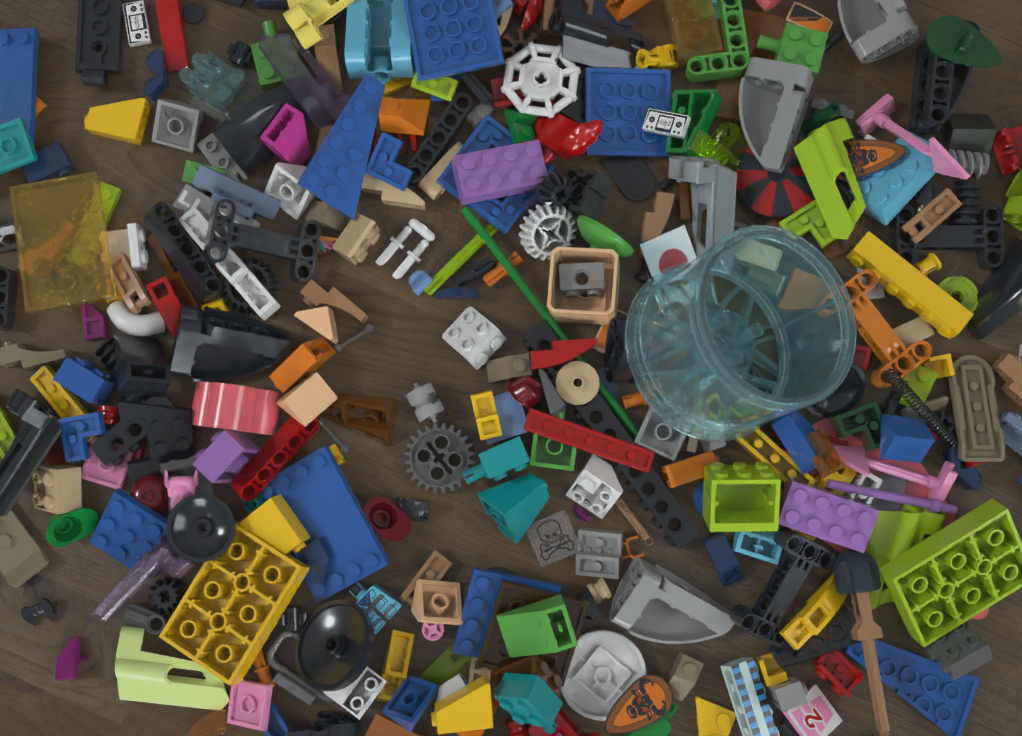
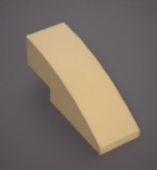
M365 172L361 187L364 193L382 195L381 200L383 204L426 210L425 201L409 188L402 191Z

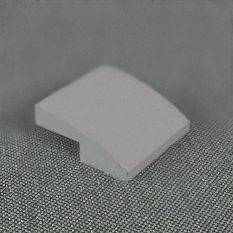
M580 527L578 529L576 575L619 579L622 562L623 531Z

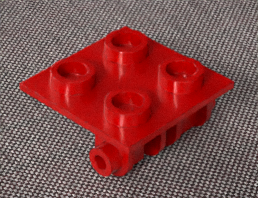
M1022 126L1011 129L1003 128L995 134L992 147L1001 175L1019 171L1022 167Z

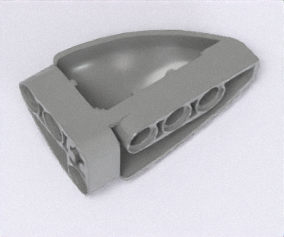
M838 0L839 17L844 34L861 63H869L888 57L908 47L919 38L918 27L906 11L907 7L903 0Z

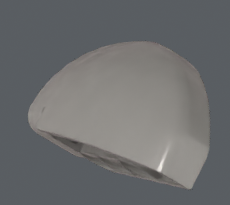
M751 57L739 87V117L749 147L761 166L768 171L782 173L809 106L805 99L809 96L814 78L808 67Z
M640 557L634 558L624 573L609 612V620L627 629L631 635L664 644H687L709 640L726 634L734 625V622L730 619V611L674 573L658 564L652 565Z

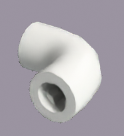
M122 300L113 302L107 308L111 321L119 330L127 334L143 337L165 332L164 320L159 311L135 315L129 310L125 301Z

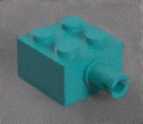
M520 436L478 454L481 459L480 464L462 471L464 477L473 473V476L465 479L467 484L484 476L489 479L494 477V480L497 481L507 476L506 471L514 468L515 472L528 467L526 463L530 459Z
M505 673L493 695L499 701L500 707L507 710L512 715V719L518 724H533L538 727L541 726L547 734L554 733L556 728L552 724L558 727L557 722L554 720L563 702L539 675Z

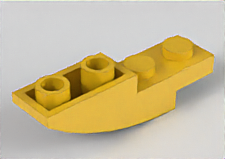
M833 573L805 601L807 605L780 632L794 650H799L812 635H818L848 594H839L836 591Z

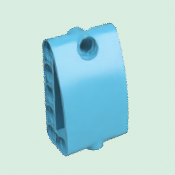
M355 0L347 6L345 63L350 80L363 79L367 73L382 84L388 83L391 78L414 77L415 62L403 0Z

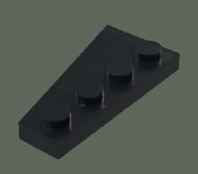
M842 603L838 611L819 634L812 635L799 650H794L788 643L783 647L772 645L768 648V651L778 666L783 669L862 642L852 640L851 629L856 620L845 604Z

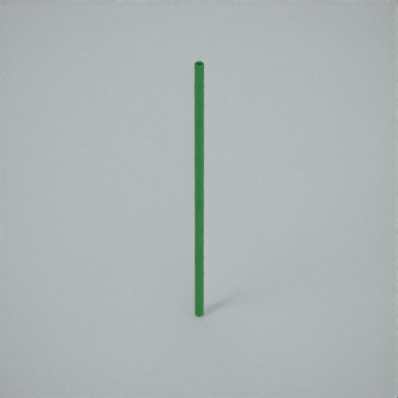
M467 206L462 209V214L543 320L547 322L559 340H570L470 208ZM582 355L574 359L575 361L587 363ZM599 378L598 392L635 439L639 429Z

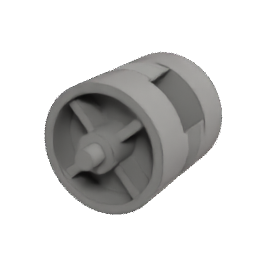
M417 382L414 383V390L409 392L406 397L410 405L416 408L414 413L419 423L428 419L432 420L433 423L437 422L435 417L445 409L440 399H435L436 392L431 382L423 386H419Z

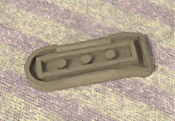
M962 356L953 363L955 375L948 376L958 439V459L964 462L1004 461L1005 440L1000 426L993 370L984 359L978 356Z
M11 508L7 516L0 517V571L8 585L17 588L47 566L49 558L37 539L30 534Z

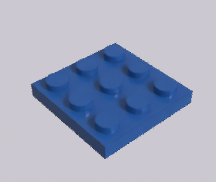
M118 488L113 492L90 543L141 576L146 577L167 539V519Z

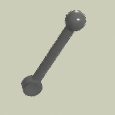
M367 324L364 330L341 344L337 343L334 346V350L340 352L344 346L365 333L373 332L374 326Z
M317 418L321 428L341 447L343 453H347L350 449L349 446L343 444L324 424L322 418Z

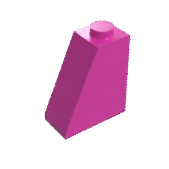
M285 103L260 139L283 163L302 166L310 156L304 115L301 111Z

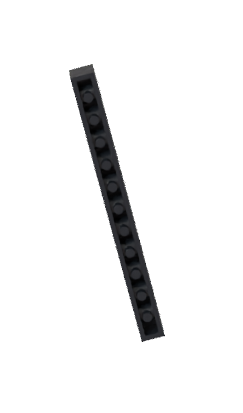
M543 320L523 334L524 341L522 343L528 352H531L532 350L540 351L538 345L543 341L548 342L551 347L550 350H552V341L560 340L547 322ZM574 359L564 363L563 366L570 362H575ZM551 367L546 370L550 374L548 378L553 386L556 387L555 380L560 370H554ZM575 379V386L580 387L582 384L581 380ZM598 392L587 405H573L576 410L573 412L580 423L584 421L589 429L603 433L606 429H611L614 432V438L636 445ZM594 411L599 412L602 417L601 422L598 424L590 420V414ZM614 462L615 464L612 467L619 476L624 475L627 480L625 485L632 494L636 492L640 497L638 503L643 510L651 512L653 515L652 522L658 530L662 528L667 534L664 538L671 548L675 546L677 549H681L701 534L652 466L649 473L640 471L637 477H632L629 473L630 467ZM646 482L651 483L653 486V491L649 495H645L642 491V486ZM659 500H663L666 503V509L662 513L657 512L655 509V504ZM672 518H676L679 521V527L674 531L670 530L668 526Z

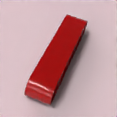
M292 416L233 478L231 486L242 500H253L318 431L320 427L319 420L315 418L306 427Z

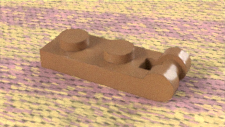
M946 188L901 228L912 236L911 240L916 244L960 207L962 203L949 188ZM917 223L923 228L920 232L914 226Z
M121 252L105 265L126 305L133 314L137 315L142 311V307L153 303L136 270L131 267V261L127 254ZM136 295L139 296V299L137 301H135L134 299Z
M435 549L398 600L402 603L406 602L412 608L413 596L410 594L413 590L415 591L417 579L440 581L453 562Z

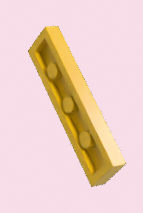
M49 364L43 365L30 378L31 382L61 418L89 414L70 390L52 380L56 372ZM97 435L87 436L88 444H89Z

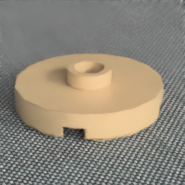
M581 361L570 362L564 365L558 372L555 380L556 390L566 403L572 405H584L591 401L597 394L600 385L599 376L595 369L588 363ZM575 379L581 380L582 384L580 387L574 386L573 381Z

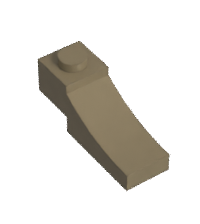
M16 341L3 343V347H0V366L3 367L22 364L23 369L34 370L46 364L53 365L64 362L67 357L73 358L70 350L30 351L26 350L25 345L18 344Z

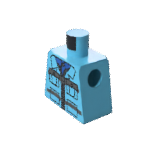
M357 582L349 590L358 600L355 604L362 607L371 618L375 634L404 604L377 584H373L366 590Z

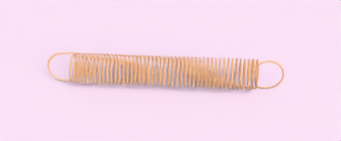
M618 504L617 506L620 509V511L624 512L621 504ZM628 509L626 513H623L626 519L630 520L629 522L641 538L643 536L645 539L651 537L647 534L644 527L641 526L638 519L635 518L631 510Z

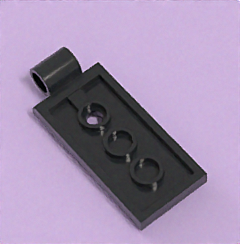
M78 0L75 71L77 74H81L84 86H107L109 81L108 71H114L116 75H120L123 25L122 4H124V0ZM98 46H103L101 52H96Z

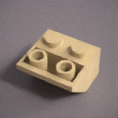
M356 212L354 220H350L332 246V249L356 266L358 262L361 263L368 254L366 250L370 244L374 245L380 237V230L375 221Z
M39 465L32 476L34 482V494L32 497L34 508L54 514L68 513L82 508L81 467L74 465Z

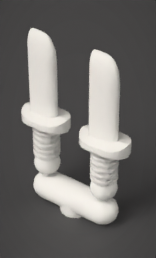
M411 219L409 226L404 227V230L400 232L401 234L398 237L394 238L392 236L390 238L391 244L375 262L378 265H383L398 248L403 249L405 246L402 243L412 232V228L425 239L417 245L413 252L410 250L406 252L408 257L392 275L395 279L401 278L415 261L419 263L421 259L418 256L429 245L428 241L435 239L434 233L417 219Z

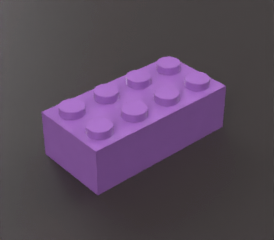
M539 140L454 155L451 162L461 205L536 191L539 188L537 183L543 181V176H548Z
M228 430L218 431L211 439L213 443L207 449L203 448L196 454L195 459L197 460L192 465L212 483H232L233 478L261 448L245 433Z
M788 476L780 497L779 524L864 553L879 510L873 505Z

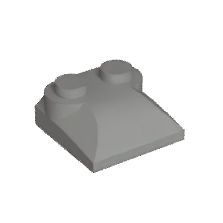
M158 99L152 142L193 153L199 126L204 120L202 109L175 100Z
M652 402L645 414L634 443L675 461L692 421Z

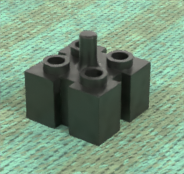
M568 165L564 174L571 179L575 189L571 192L573 197L568 198L567 204L563 203L562 206L572 213V217L578 218L579 215H584L597 221L603 208L601 200L607 199L614 183L599 171L590 169L584 171L580 167Z

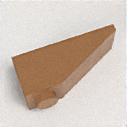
M334 24L321 25L318 28L324 38L314 44L322 97L344 95L337 32Z

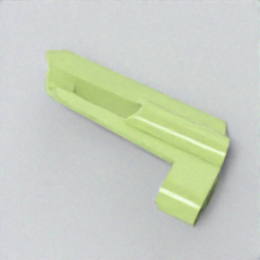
M121 627L115 659V675L118 682L120 700L219 711L229 702L230 697L225 690V683L194 661L141 651L145 628ZM172 668L201 671L206 679L167 674Z

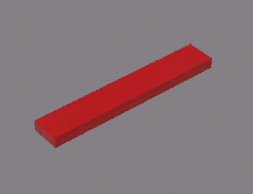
M529 408L523 430L645 473H649L655 455L654 451Z

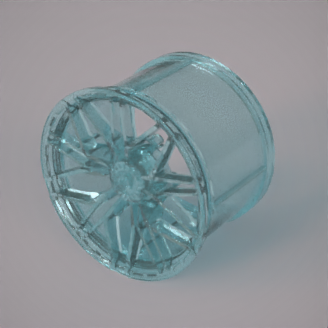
M756 225L738 229L720 239L695 260L667 267L651 277L640 288L631 303L625 325V350L627 362L638 390L647 404L661 419L674 429L696 439L717 442L730 441L754 432L766 421L815 404L830 396L844 381L852 365L856 349V319L850 296L841 277L829 260L815 246L788 230ZM713 275L736 284L719 303ZM743 289L747 295L739 315L725 307ZM706 291H707V297H708V302H709V304H707V300H706ZM754 301L761 308L770 325L762 326L759 323H753L751 326L748 325ZM772 329L774 335L754 340L762 336L765 330ZM775 338L778 349V365L756 349V345ZM752 361L777 377L776 382L749 375ZM756 387L773 390L772 394H768L757 389Z

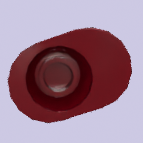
M524 375L518 379L510 378L507 381L508 391L518 403L528 410L532 408L542 412L539 401L545 392L543 385L529 375Z
M378 496L372 497L365 503L363 512L375 533L389 541L403 540L408 536L411 531L410 518L390 500Z

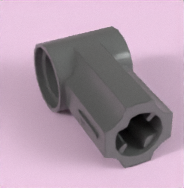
M131 602L124 613L123 621L140 628H145L149 633L157 635L163 631L170 616L166 615L165 612L157 613V611ZM156 618L161 619L163 623L161 629L155 626Z

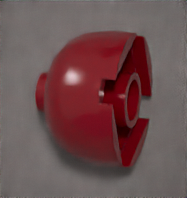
M151 473L133 483L130 488V496L160 515L169 511V497L167 488L164 485L163 475Z

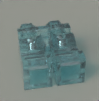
M196 52L191 59V64L196 68L191 70L188 67H183L179 72L180 79L188 86V91L205 99L211 106L222 113H225L235 100L234 96L237 97L247 85V75L244 70L229 66L210 52L206 55Z

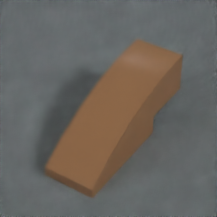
M656 193L653 213L646 212L643 217L640 244L660 236L669 218L675 194ZM639 247L638 258H643L642 249Z

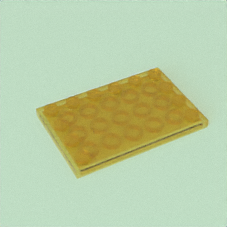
M94 171L9 187L26 313L32 314L117 298L99 174Z

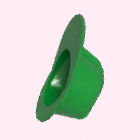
M79 508L68 513L54 514L46 525L47 541L54 547H63L85 538L95 531L99 523V516L90 508Z

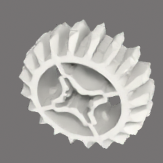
M536 205L535 211L529 210V217L523 216L526 222L519 224L523 230L519 232V236L522 238L520 242L524 246V250L530 253L532 257H538L543 261L545 258L551 260V252L556 247L572 246L570 240L576 238L575 234H573L577 230L574 225L576 221L572 217V213L566 210L564 206L560 209L556 206L552 210L550 206L543 205L541 207ZM543 229L546 231L550 230L551 232H553V234L550 232L546 233L545 231H543Z

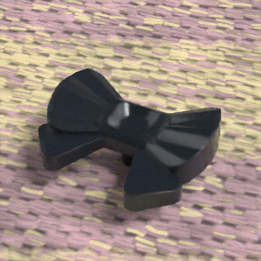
M46 597L42 598L40 603L32 607H23L21 609L22 618L33 626L38 625V615L43 613L53 622L57 612L53 611L54 607Z

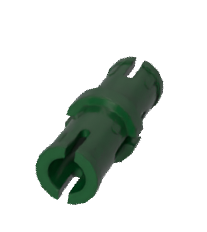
M831 102L822 110L815 111L809 119L803 121L802 132L808 134L828 123V121L841 113V111H838L841 109L836 102Z

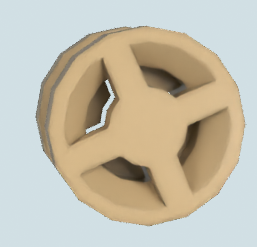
M603 578L598 579V582L595 584L590 583L587 585L596 605L600 604L605 598H612L611 592Z

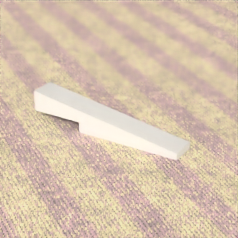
M193 206L178 220L204 251L209 222ZM215 230V234H216L218 237H221V236L217 233V231ZM229 247L227 258L215 265L259 317L265 321L281 305ZM217 248L211 249V256L214 259H219L220 252Z

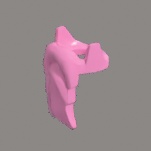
M198 469L195 470V475L192 477H169L167 470H164V485L167 488L168 497H171V508H174L182 499L194 495L195 487L198 486Z

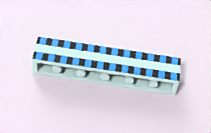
M741 657L721 665L720 667L742 736H780L779 730L774 724L773 712L767 702L766 690L761 683L758 674L759 668L754 658Z

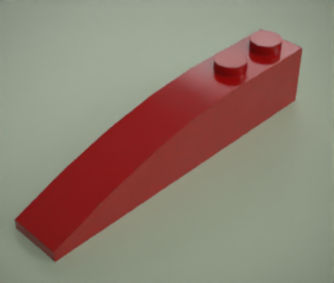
M155 0L168 72L190 70L182 0Z

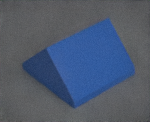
M882 414L880 459L921 463L935 441L923 419Z
M407 675L382 712L411 733L435 698L440 687L437 684Z

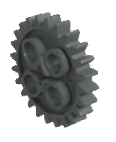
M434 423L431 430L425 425L426 432L423 433L418 429L419 437L411 436L414 443L406 444L411 449L410 452H404V455L409 456V460L404 461V464H410L411 466L406 472H413L414 475L411 477V481L418 478L417 486L419 487L424 483L425 491L430 487H433L434 494H436L438 488H441L443 494L446 491V487L454 491L453 484L456 483L461 487L460 479L465 480L467 476L464 477L462 471L470 469L468 464L475 463L469 460V456L475 454V452H468V448L472 446V443L465 444L468 436L461 438V429L456 433L453 432L454 425L446 429L445 423L442 424L441 428H438L437 424ZM440 436L448 440V444L444 449H439L435 445L436 439ZM427 442H430L439 454H445L443 460L452 470V474H449L440 462H434L436 457L427 446ZM421 450H427L430 453V459L427 462L423 463L418 459V453ZM451 454H458L461 457V463L458 466H451L448 459ZM435 467H440L444 472L440 480H436L431 476V471Z

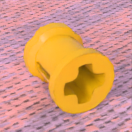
M932 252L925 259L913 265L925 276L934 270L942 268L939 258Z

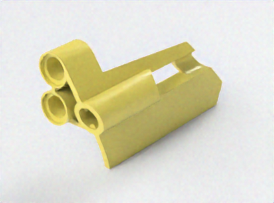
M287 0L290 9L284 12L283 16L306 50L324 38L318 27L355 0H339L338 2L336 0Z

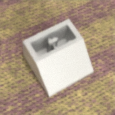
M367 666L359 678L349 686L338 691H324L323 693L360 720L387 681Z

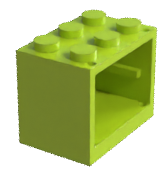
M713 462L711 465H704L702 516L710 532L778 531L781 479L771 464L756 462L755 465H747L744 462H734L733 465H724L720 462Z

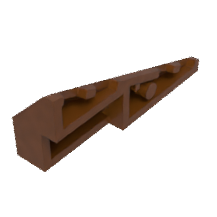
M153 234L147 236L149 244L184 305L201 309L202 305H205L204 302L200 301L192 292Z
M335 393L338 399L321 414L322 417L350 430L356 428L366 433L365 437L367 438L375 437L384 441L383 445L389 447L392 442L397 419L396 398Z

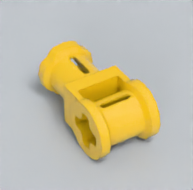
M673 44L657 46L651 51L646 49H639L637 51L636 64L641 69L652 66V69L674 70L679 66L678 62H675Z

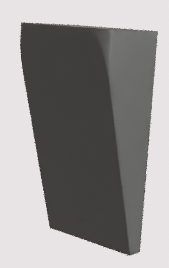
M540 369L538 371L550 414L557 416L566 410V404L544 370Z

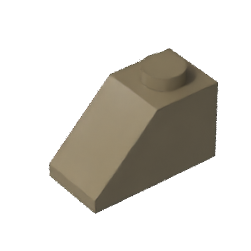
M529 353L506 356L486 362L489 383L507 381L510 378L518 379L524 375L532 376Z
M681 650L666 682L670 685L673 697L683 701L695 685L704 663Z

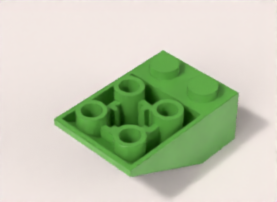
M561 594L496 615L510 658L557 653L578 646Z

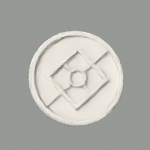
M601 629L588 631L579 636L578 646L575 648L564 686L560 688V691L568 705L578 714L589 719L605 721L617 699L639 677L647 675V670L642 654L630 639L618 632Z

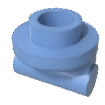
M417 270L410 276L409 285L419 296L433 281V278L426 271Z

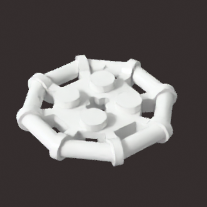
M529 42L525 48L505 60L506 67L501 91L506 94L519 110V113L545 116L551 119L571 102L577 100L576 92L581 70L573 61L562 58L561 45L550 46ZM537 53L550 54L551 57H539ZM528 55H531L530 62L526 65L519 63ZM559 58L566 69L562 70L559 68L555 61ZM514 70L520 72L519 81L512 82ZM539 75H544V79H547V81L539 84L538 81H535V78H539ZM563 77H570L568 89L562 87ZM520 89L526 97L524 101L519 98L515 90ZM559 93L564 96L552 106L550 100L555 99ZM531 101L545 102V107L529 105Z

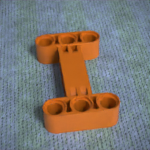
M865 269L852 276L818 303L817 311L825 318H830L841 311L844 312L883 363L872 372L871 382L877 388H885L891 386V383H888V380L886 383L882 381V372L888 369H895V372L903 378L931 356L932 347L924 340L913 342L907 346L902 343L865 294L878 281L877 275L873 270ZM861 276L867 279V286L862 284ZM844 289L850 292V299L844 295ZM827 301L833 304V312L827 308ZM915 347L921 350L920 356L915 353ZM899 359L903 361L904 369L898 366Z

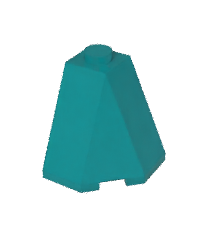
M532 473L484 490L478 494L485 512L489 516L492 515L499 525L498 528L502 534L515 544L521 540L550 498L546 481Z

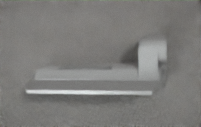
M669 157L668 178L676 179L677 182H691L693 249L696 251L697 258L704 265L713 267L719 274L732 269L737 172L720 165V162L713 158ZM707 208L706 241L704 246L701 243L702 212Z

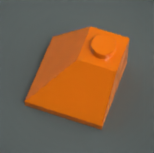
M395 96L382 97L378 114L381 132L424 136L430 100Z

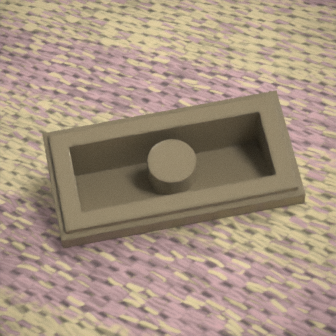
M948 396L937 397L925 401V405L935 415H938L939 412L945 413L949 399ZM906 406L899 410L901 416L921 419V416H918L919 413H915L916 410Z

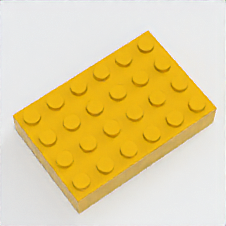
M235 521L236 532L230 547L218 558L204 562L159 635L161 639L229 686L238 685L242 682L310 569L309 566L289 553H282L244 529L238 521Z

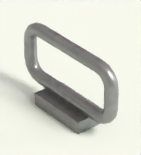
M282 630L275 637L266 653L268 665L278 672L273 682L309 705L312 704L315 698L326 703H334L335 701L324 694V691L309 686L302 680L300 675L276 660L275 654L283 641L288 637L296 640L299 633L298 630Z

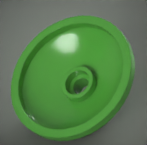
M579 215L577 218V226L583 239L590 245L589 248L613 249L619 258L630 257L634 253L633 248L624 239L606 226L584 215Z

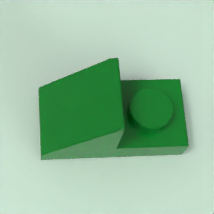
M505 109L504 113L513 143L518 144L536 140L532 124L538 116L519 113V110Z

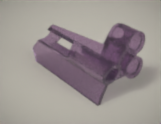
M167 535L163 536L85 621L90 624L97 618L103 621L114 619L129 603V600L161 568L173 578H183L199 562L189 561L179 556L171 547Z

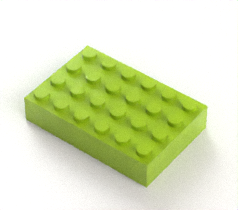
M990 499L879 567L909 635L922 647H926L1022 587V542L1008 508L994 499Z

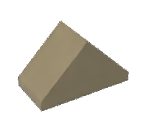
M311 201L305 221L315 220L322 227L343 232L351 219L323 201Z

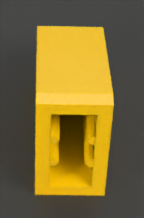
M137 98L91 107L89 113L84 118L85 129L94 135L141 145L152 105L145 98Z
M281 494L271 497L239 523L241 527L284 554L294 551V553L299 552L306 547L304 542L311 538Z
M488 675L476 679L434 703L435 712H431L432 727H437L438 735L493 728L491 689Z

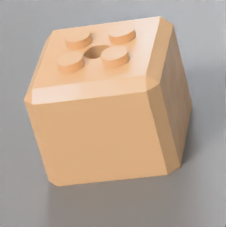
M556 247L551 252L547 308L556 322L609 325L612 318H617L621 268L618 254L613 249ZM604 262L605 293L594 297H583L579 294L578 297L568 298L561 294L559 264ZM581 276L577 279V284L585 285L589 279Z

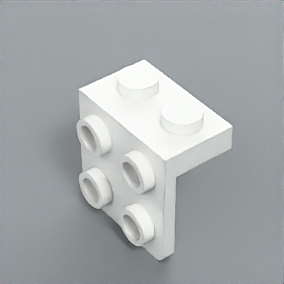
M137 223L127 224V229L106 231L100 234L102 266L105 274L110 275L105 265L121 252L127 254L131 261V267L136 271L148 270L147 263L149 259L145 249L146 232L143 227Z
M471 306L466 308L442 335V338L476 370L484 365L489 357L507 339L494 324Z

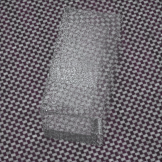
M481 102L466 116V122L476 129L486 115L491 116L494 113V108L489 103L484 105Z

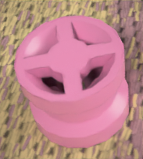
M423 623L422 626L423 636L430 641L440 639L445 630L444 624Z

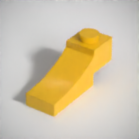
M397 630L391 631L380 675L387 682L376 696L375 701L388 703L406 679L415 634Z

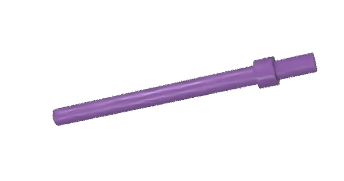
M828 479L826 487L830 489L927 508L928 511L936 513L942 511L956 514L958 510L957 505L942 503L941 500L934 498L928 500Z

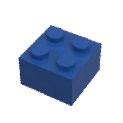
M78 356L75 359L67 357L52 379L87 402L98 405H105L118 385L117 382L112 380L114 377L110 373L94 368L96 366L94 363Z

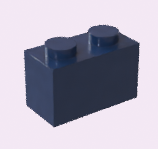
M59 142L36 152L37 161L21 166L29 183L38 189L46 188L52 184V181L58 178H66L71 175L72 171L76 170L66 147Z

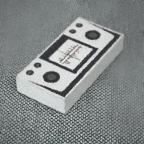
M142 0L122 4L129 45L135 47L152 44L145 2Z
M649 108L642 129L646 132L684 139L691 118L687 115Z

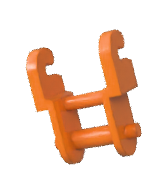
M639 535L625 538L623 545H625L628 555L623 556L622 553V562H624L625 558L630 557L633 560L636 557L645 556L644 553L632 555L630 552L629 541L639 538Z

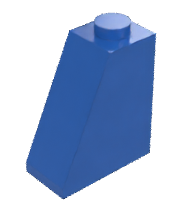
M792 403L778 407L773 413L771 425L798 469L804 475L822 465L824 439Z

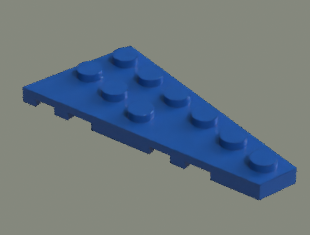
M368 73L297 182V185L351 220H354L385 90V85Z
M874 639L881 681L949 736H961L980 678L965 674L954 681L948 674L944 675L937 662ZM862 643L845 648L844 652L866 668Z

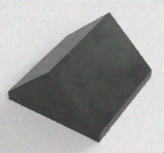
M951 114L944 122L945 149H953L955 152L962 150L963 152L988 153L990 155L997 131L988 114Z

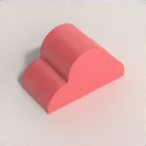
M196 382L190 417L191 425L273 436L278 431L281 407L276 402L283 396V393L234 384Z

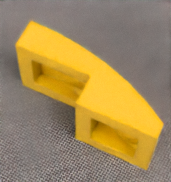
M492 390L471 394L470 397L480 439L485 440L502 436Z

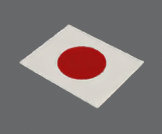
M685 225L640 244L663 305L707 285Z

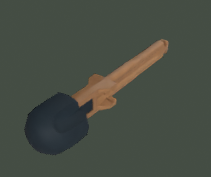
M847 549L837 556L834 563L835 587L839 594H851L856 620L851 629L852 640L862 642L879 736H889L890 727L874 641L876 638H883L882 628L873 621L869 592L879 590L882 586L879 568L869 552L864 551L862 553L853 549Z

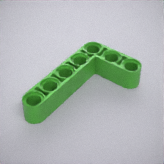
M717 0L725 52L690 58L685 70L686 78L689 81L702 82L740 77L745 74L750 62L741 0ZM731 1L734 3V5L730 6L727 5L725 2ZM728 21H734L737 23V25L732 26L728 23ZM737 41L740 43V46H734L731 42ZM740 61L742 62L743 66L738 67L734 64V62ZM719 64L722 66V69H715L712 65ZM697 66L701 71L694 72L691 67Z

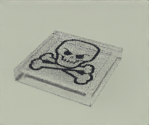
M565 509L533 522L526 531L541 567L582 551Z

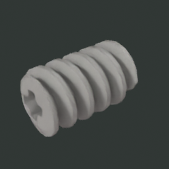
M946 150L970 175L968 179L974 173V178L979 180L981 174L985 175L990 164L988 153Z

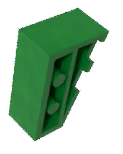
M716 89L674 90L671 113L687 115L691 120L684 139L667 137L665 152L670 157H696L723 100Z

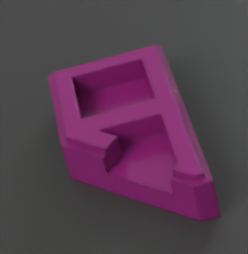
M80 300L84 340L108 338L106 316L87 301Z
M74 636L57 657L56 681L78 679L82 637Z

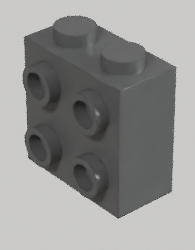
M967 621L925 648L928 657L931 660L935 659L942 673L944 675L948 674L954 681L993 659L989 644Z

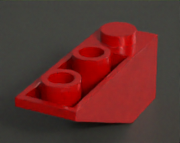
M164 276L145 286L174 338L183 304L171 280Z

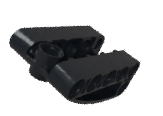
M964 20L970 25H972L974 28H976L978 31H980V27L977 23L973 21ZM926 37L919 43L916 50L908 131L922 139H925L930 134L937 135L939 133L941 125L949 118L961 99L973 67L956 64L937 57L926 46ZM919 105H923L922 111L920 110Z

